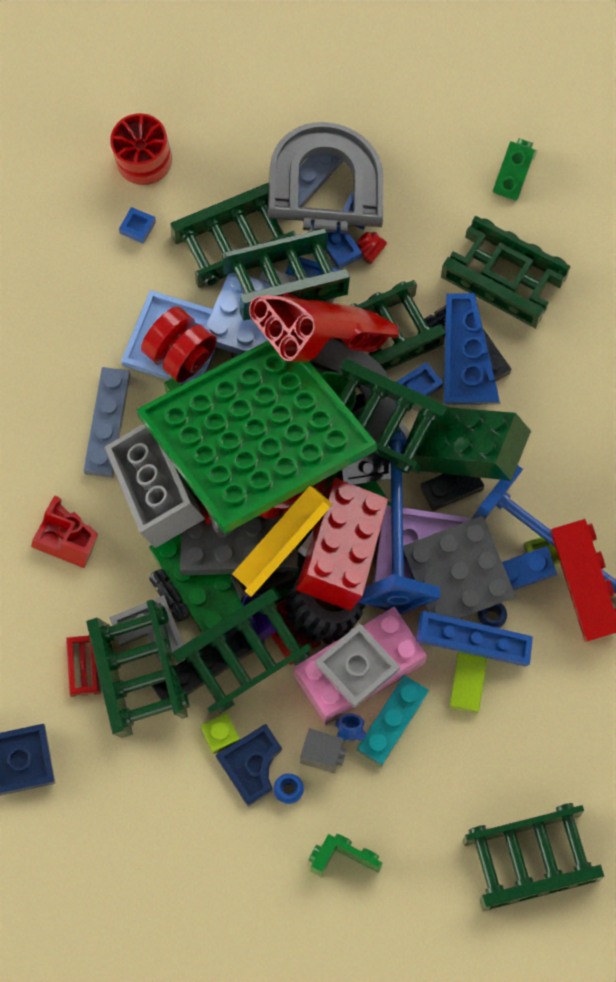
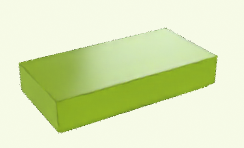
M458 652L449 708L479 713L487 658Z

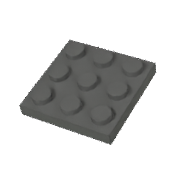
M483 516L403 546V554L413 580L440 587V599L425 604L426 612L461 619L516 597Z

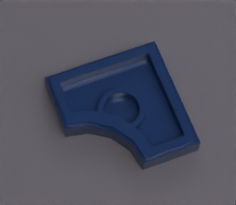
M267 724L262 725L215 755L247 807L273 792V787L269 780V768L274 757L282 751V747Z

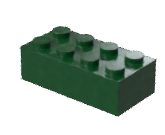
M448 407L450 416L446 423L443 424L439 421L435 424L432 423L413 460L418 462L420 471L511 481L531 430L517 413ZM420 412L417 414L407 438V444L403 447L402 454L422 419Z

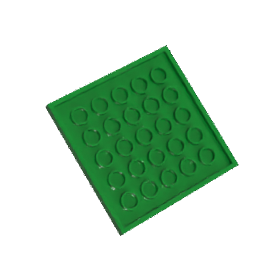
M269 340L136 409L138 417L224 534L306 490L309 486L317 484L377 451V443L310 362L284 360Z

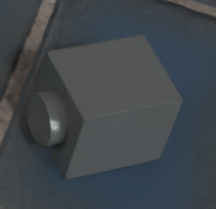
M309 728L300 755V763L335 773L337 765L343 766L347 749L342 748L344 739Z

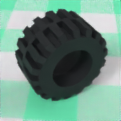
M299 577L286 596L285 611L289 612L286 617L289 622L294 623L292 628L296 632L300 630L303 633L301 637L306 640L311 637L313 642L318 644L321 640L325 644H331L333 640L338 641L343 638L361 618L362 611L365 608V604L357 603L351 611L334 605L336 612L327 611L316 602L313 596L296 590Z

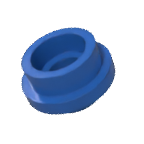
M289 773L283 774L275 781L274 794L280 802L293 804L301 799L304 785L298 776ZM292 785L295 790L292 794H286L283 791L284 786Z

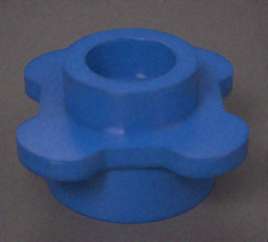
M348 713L336 720L335 726L339 730L337 737L343 738V741L364 740L366 738V732L363 730L364 720L359 715Z

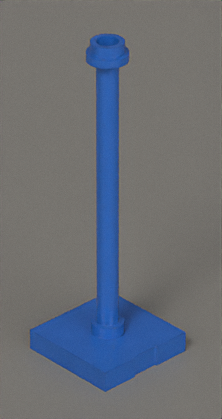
M396 430L388 445L390 449L402 454V447L407 444L404 432ZM390 461L392 575L365 587L363 596L357 603L387 611L395 607L398 613L403 615L422 605L440 599V587L404 577L402 472L393 466L394 463Z
M517 465L512 480H500L479 506L471 520L480 516L486 519L495 506L500 510L503 507L554 546L550 529L510 499L511 495L507 493L523 470V468ZM602 569L604 579H610L616 594V579Z

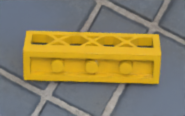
M309 486L232 573L247 587L245 592L251 597L333 505L313 486Z

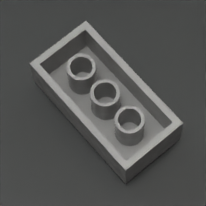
M144 424L105 446L137 527L154 548L205 519L192 489Z

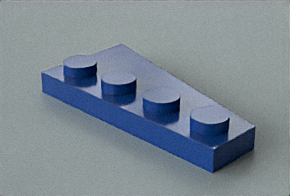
M474 293L446 294L444 404H501L476 296Z

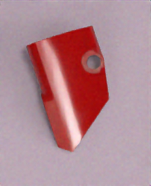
M286 293L283 297L272 295L255 297L249 306V314L252 320L279 355L286 361L306 363L315 359L330 338H340L351 351L373 352L379 349L389 337L397 338L399 336L398 326L386 318L371 311L346 304L298 299L294 295Z

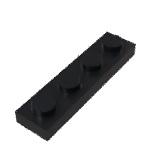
M233 627L225 633L228 637L226 641L239 661L254 652L241 630L237 631ZM209 643L200 649L203 653L201 657L214 677L229 668L216 646L212 647ZM183 660L176 665L182 691L184 690L187 696L204 685L191 662L187 663L186 660ZM166 681L151 686L160 700L170 698Z

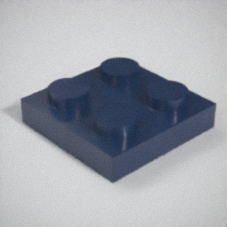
M44 723L0 733V796L56 784Z

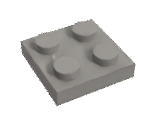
M360 623L315 660L316 667L354 709L400 670V666Z

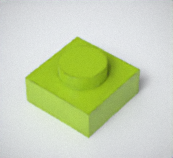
M228 713L200 725L213 754L228 748L240 740Z

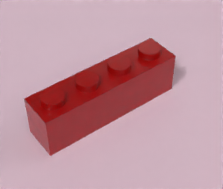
M586 519L552 528L550 533L584 642L616 633V608L613 607L610 598L615 596L610 579L605 580L602 569L606 568L601 551L596 552L593 541L597 540L593 524H587Z

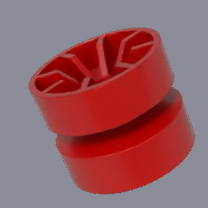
M135 113L122 118L114 126L110 136V144L121 175L129 182L137 185H149L161 180L168 173L172 164V152L163 124L149 114Z
M175 306L163 313L148 330L141 345V352L155 364H163V370L178 383H182L194 376L206 363L216 346L217 338L203 325H195V319L181 307Z

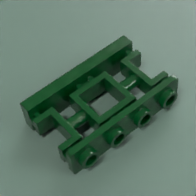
M475 216L465 235V238L474 242L465 257L454 251L450 257H447L442 265L441 278L468 293H474L479 299L536 329L549 304L548 301L539 297L548 282L561 288L563 282L568 277L570 265L566 264L560 257H553L545 253L539 246L519 239L513 232L498 228L492 221ZM484 241L497 246L492 255L480 249ZM500 257L522 268L513 283L492 272ZM473 259L485 264L481 274L468 268ZM532 266L545 272L540 281L527 275ZM521 284L534 290L529 300L516 293Z

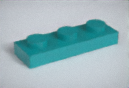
M403 675L366 733V738L359 744L357 751L383 766L428 695L429 690Z

